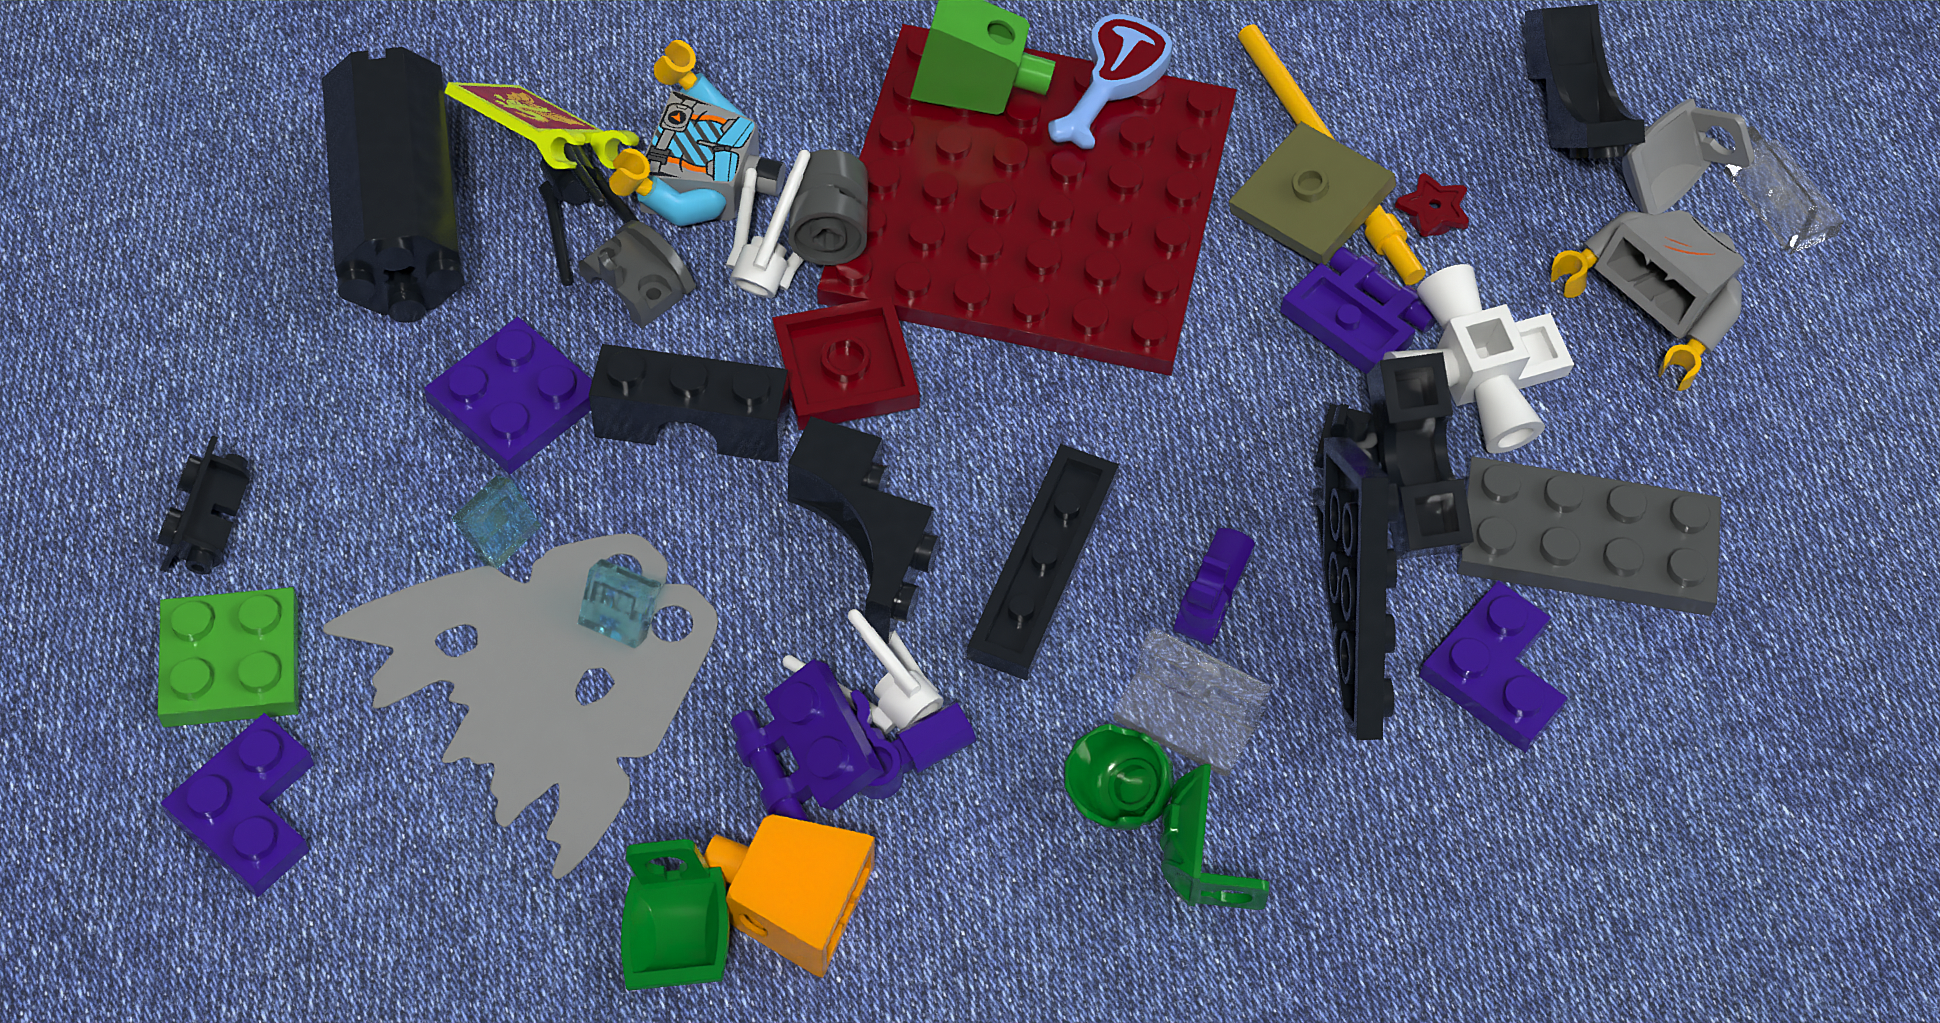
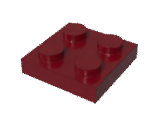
M892 296L772 317L773 335L781 366L783 369H788L789 396L798 430L805 429L810 416L832 423H841L920 408V392Z

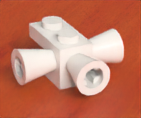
M1467 264L1450 266L1427 277L1418 286L1417 294L1444 330L1437 348L1389 351L1384 354L1383 360L1443 352L1449 390L1455 404L1460 406L1477 401L1485 445L1489 453L1508 452L1533 441L1544 431L1545 425L1518 389L1568 376L1574 366L1551 313L1514 322L1507 304L1482 310L1474 269Z

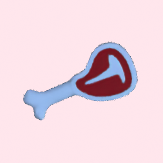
M1112 14L1101 18L1095 24L1090 36V55L1095 67L1091 73L1089 88L1071 113L1049 122L1048 133L1051 140L1057 143L1071 141L1083 150L1092 149L1095 145V138L1090 131V127L1106 102L1128 98L1145 91L1155 84L1169 67L1173 50L1172 41L1168 34L1156 25L1126 14Z

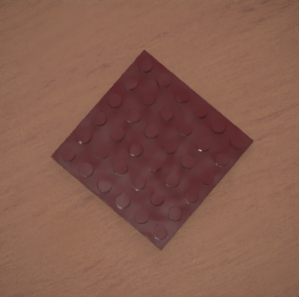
M902 24L859 160L864 163L868 171L866 247L858 257L847 263L824 266L817 288V303L837 306L892 296L898 320L1172 376L1237 89L1163 75L1155 84L1135 96L1107 101L1090 127V131L1095 138V145L1092 149L1083 150L1071 141L1061 143L1052 141L1048 133V124L1050 121L1065 117L1072 112L1089 88L1091 73L1095 67L1093 61L1024 48L1023 52L1055 61L1046 95H1041L1012 86L1004 112L997 115L911 99L910 97L930 29Z

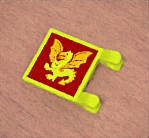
M448 82L444 92L535 142L545 161L555 169H576L577 163L569 161L564 154L565 143L573 145L590 143L601 163L610 169H615L613 160L618 156V145L620 142L629 146H637L639 143V137L634 132L628 130L603 131L519 85Z

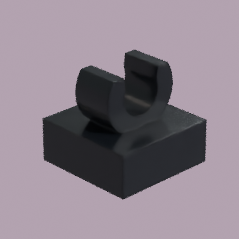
M1330 403L1314 466L1319 468L1324 466V438L1350 437L1379 467L1380 456L1373 413L1351 409L1349 405L1343 403L1340 405Z

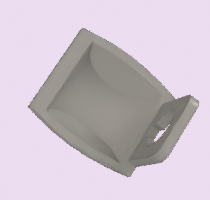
M1689 98L1673 107L1652 125L1645 127V143L1631 144L1625 152V156L1622 157V169L1629 191L1641 213L1655 215L1663 213L1681 199L1711 164V161L1745 168L1754 162L1755 156L1746 122L1742 116L1696 107L1694 99ZM1712 126L1724 128L1733 137L1736 149L1729 150L1724 148L1714 138L1706 137L1705 132L1711 129Z

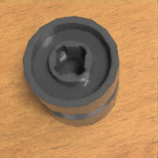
M822 149L809 152L810 159L790 209L788 243L793 252L806 261L818 265L847 263L858 257L866 247L868 171L864 163L858 158L841 150Z

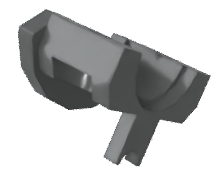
M630 220L616 230L614 237L578 262L580 275L586 281L592 284L596 280L601 281L603 279L618 293L629 311L631 320L641 329L683 299V294H688L696 288L686 265L673 247L651 227L635 220Z

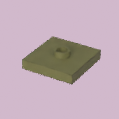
M1301 121L1228 202L1231 214L1313 262L1326 265L1335 252L1346 243L1395 188L1396 179L1395 173Z

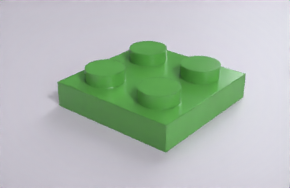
M294 587L160 600L158 717L163 728L255 719L263 713L269 717L299 714L298 599Z

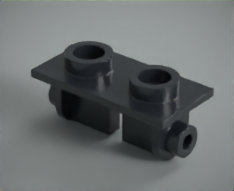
M211 436L202 457L190 453L176 488L188 493L182 511L173 507L169 508L156 542L168 547L160 568L161 571H167L173 557L185 560V567L188 570L201 575L209 574L212 567L219 566L222 561L223 551L234 522L210 513L214 509L235 517L246 486L251 479V473L247 469L248 461L240 455L226 454L222 458L212 454L218 439L216 436Z

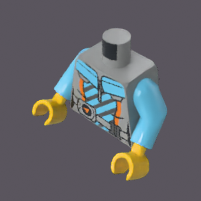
M682 40L672 41L664 49L666 56H661L655 62L654 76L665 85L679 83L682 89L680 92L672 90L645 156L636 149L627 148L621 151L613 160V166L616 171L609 178V186L612 192L619 196H629L636 191L638 193L637 199L640 201L641 212L659 214L676 226L682 227L713 219L730 221L738 216L746 170L754 168L757 171L755 192L778 197L785 179L786 164L782 161L760 157L758 125L730 103L702 73L696 75L692 73L691 69L695 65L696 56L689 44Z

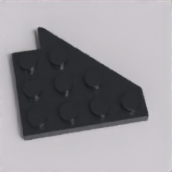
M1350 437L1324 438L1323 488H1313V501L1343 720L1356 740H1383V718L1392 717L1394 712L1393 683L1390 677L1384 678L1385 654L1393 653L1396 644L1394 617L1392 613H1386V589H1394L1397 583L1396 554L1393 548L1387 549L1388 523H1396L1398 520V489L1395 483H1389V477Z

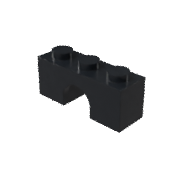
M602 344L589 391L594 437L656 446L662 424L686 422L707 430L716 440L717 454L779 463L790 413L788 369Z
M1443 352L1380 360L1367 374L1381 469L1389 477V483H1395L1398 489V520L1396 523H1390L1396 559L1401 560L1459 552L1472 544L1474 538L1464 478L1455 479L1448 457L1446 430L1447 422L1453 416Z

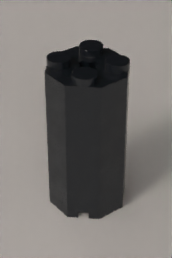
M404 47L386 48V58L369 59L368 50L351 52L322 78L334 268L338 279V294L346 301L381 315H389L397 322H415L425 315L426 310L436 309L465 285L447 95L444 93L442 69L440 65Z

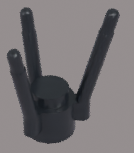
M565 143L564 154L569 161L577 163L576 169H555L542 157L540 168L547 181L539 186L538 191L546 204L560 281L563 286H570L572 284V274L559 206L561 200L568 204L577 205L591 198L598 207L604 206L607 202L624 223L630 220H639L624 201L612 192L600 169L592 166L581 145Z

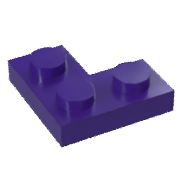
M1499 580L1424 662L1419 675L1423 680L1524 753L1531 748L1561 713L1568 699L1564 694L1518 662L1545 632L1551 617Z
M263 713L160 804L165 814L258 898L309 852L305 839L271 810L268 805L306 773L314 763L307 749L267 714Z

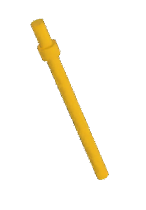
M1251 24L1244 27L1238 34L1239 41L1295 123L1298 125L1302 121L1335 140L1257 25ZM1379 204L1363 222L1366 226L1365 236L1377 254L1387 256L1406 285H1414L1423 279L1426 271L1405 242L1407 232L1396 216L1391 213L1386 214Z

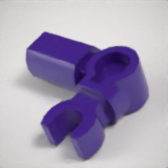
M1218 528L1207 554L1202 560L1195 581L1190 582L1181 601L1173 632L1209 646L1214 644L1223 624L1228 606L1231 605L1252 559L1256 544L1254 540L1240 531L1230 528Z
M857 689L850 692L852 703L857 711L855 717L884 770L882 775L860 790L864 796L870 799L883 800L893 796L899 791L905 773L914 769L918 774L977 741L971 724L959 704L953 701L896 732L897 739L890 743L879 728H871L872 713L865 695Z

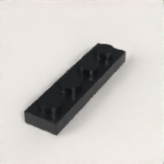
M1063 444L1059 445L967 646L968 660L1028 681L1117 480L1119 464Z

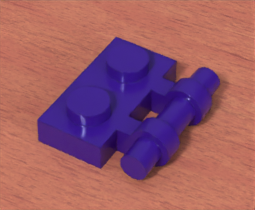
M1344 246L1335 252L1329 264L1341 275L1339 276L1320 263L1283 297L1280 310L1282 314L1365 374H1368L1380 360H1383L1386 352L1406 351L1412 345L1416 330L1406 324V322H1410L1426 333L1437 321L1422 302L1415 289L1409 285L1400 287L1380 273L1381 265L1367 255H1362L1359 258ZM1366 291L1384 305L1381 306L1376 301L1371 299L1369 296L1364 294V292Z
M812 659L763 697L774 717V720L765 727L761 726L752 710L742 711L730 721L738 738L735 749L743 765L753 768L763 788L760 793V799L768 815L774 814L810 822L801 804L813 795L819 807L834 811L884 773L878 758L828 664L819 660ZM788 746L799 766V769L790 776L786 775L776 756Z

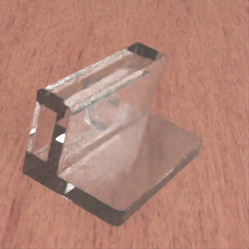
M1753 125L1748 126L1747 130L1755 156L1754 162L1745 168L1726 164L1723 172L1789 255L1837 236L1844 220L1777 138L1766 142Z
M1153 627L1141 646L1137 672L1116 704L1113 718L1115 721L1133 730L1146 733L1154 741H1158L1165 747L1198 764H1211L1212 771L1222 776H1229L1264 717L1271 686Z

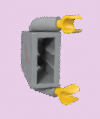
M1676 210L1655 215L1635 211L1624 212L1583 243L1585 250L1581 253L1573 250L1560 252L1554 258L1552 264L1551 282L1558 280L1562 275L1572 274L1565 283L1564 296L1566 298L1577 297L1585 291L1587 286L1588 269L1596 264L1594 267L1673 335L1678 339L1686 336L1689 340L1686 345L1679 344L1671 347L1667 351L1658 370V376L1661 377L1670 365L1675 364L1684 367L1687 374L1677 390H1686L1692 385L1701 367L1700 356L1703 352L1710 354L1740 316L1742 285L1736 277L1745 265L1744 259L1735 251L1734 243L1728 235L1723 232L1713 233L1688 212Z

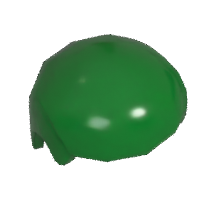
M1113 724L1100 725L1076 740L1064 762V788L1075 807L1086 818L1105 828L1127 831L1138 830L1142 825H1150L1163 814V810L1172 796L1171 790L1174 785L1173 763L1159 742L1154 741L1150 736L1141 731L1122 728Z

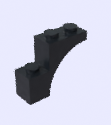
M1598 4L1525 11L1528 80L1546 78L1550 148H1569L1570 158L1589 157V159L1625 156V145L1645 143L1644 119L1634 116L1627 110L1613 85L1603 49Z
M810 416L788 462V502L816 513L837 528L852 544L861 558L870 583L865 605V619L883 641L889 644L898 621L908 623L912 617L919 595V586L914 585L919 572L930 573L937 557L940 536L932 534L934 507L884 492L889 474V466L881 464V437Z

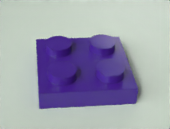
M517 316L425 386L424 390L427 402L510 475L591 411L589 391L592 379Z

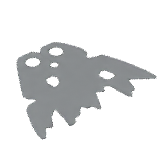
M613 534L568 543L550 549L543 557L533 563L530 581L527 583L516 581L490 565L472 568L428 580L364 603L326 623L323 631L328 635L393 649L392 655L372 678L373 686L377 690L373 701V708L375 709L387 707L438 681L454 684L449 701L469 706V711L445 751L442 762L452 763L462 758H470L477 765L494 764L490 791L498 800L495 817L501 827L509 826L530 803L543 795L554 784L559 785V809L547 831L546 839L560 844L552 875L555 879H561L570 873L595 847L628 799L630 778L617 763V758H640L650 755L657 750L708 654L717 631L718 617L714 607L691 585L666 584L668 562L648 540L635 534ZM625 554L638 560L642 568V574L635 585L626 589H615L604 583L601 578L602 565L608 558L614 555ZM669 606H677L688 611L693 618V627L687 637L673 642L664 641L657 637L652 630L651 623L654 615L659 610ZM614 615L619 618L621 628L617 633L607 635L600 632L598 622L604 616ZM462 625L476 628V647L458 657L446 655L435 643L438 635L446 630ZM589 669H605L615 684L603 698L585 706L581 705L577 700L575 691L584 673Z

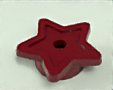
M1422 173L1417 179L1416 191L1398 197L1395 202L1397 209L1408 213L1411 225L1423 237L1445 234L1452 227L1467 229L1469 226V219L1460 206L1467 195V188L1464 185L1442 186L1428 174ZM1431 203H1432V204H1437V205H1439L1440 207H1439V208H1433V207L1430 206V204H1431Z

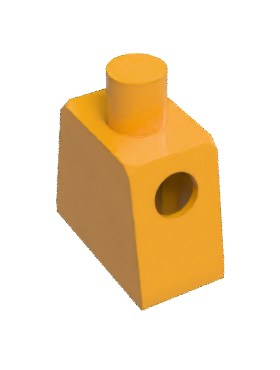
M772 814L763 818L750 846L716 834L705 851L704 859L709 868L721 867L725 882L731 884L726 896V902L729 906V922L738 930L813 975L823 978L874 869L875 837L865 833Z

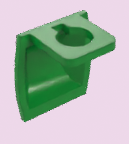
M1203 764L1178 779L1171 790V802L1163 810L1162 823L1164 826L1160 836V847L1164 852L1163 861H1161L1163 875L1177 895L1188 906H1195L1198 903L1263 910L1266 907L1270 883L1268 881L1201 872L1211 764ZM1222 890H1232V891H1239V892H1243V893H1241V894H1238V893H1228V892H1223Z
M689 839L627 846L626 861L636 875L630 878L621 928V959L627 991L722 981L729 947L730 924L729 906L726 902L727 890L721 867L709 868L695 842ZM661 857H671L683 860L684 862L680 864L679 870L667 871L664 866L656 865L649 861Z

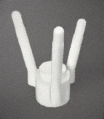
M801 150L797 156L765 236H754L750 244H747L755 196L757 171L754 168H748L745 172L734 244L726 266L733 269L729 278L733 284L757 296L773 298L778 288L787 291L796 270L804 261L794 252L786 261L784 256L787 250L777 241L810 159V153L807 150Z
M857 609L850 610L848 612V619L889 671L874 689L875 695L880 699L878 706L869 702L872 722L886 735L895 726L901 730L940 709L944 700L938 694L939 690L924 676L896 631L894 630L889 644H886ZM792 655L785 656L782 661L786 668L795 673L806 665ZM838 683L849 706L856 710L850 695L852 691Z

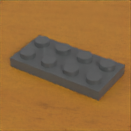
M1471 456L1467 467L1465 489L1474 542L1459 551L1457 574L1711 616L1717 605L1721 497Z

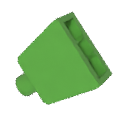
M938 0L910 98L997 115L1004 112L1012 86L1046 95L1054 71L1055 61L1023 52L1030 27L1026 18L984 0Z

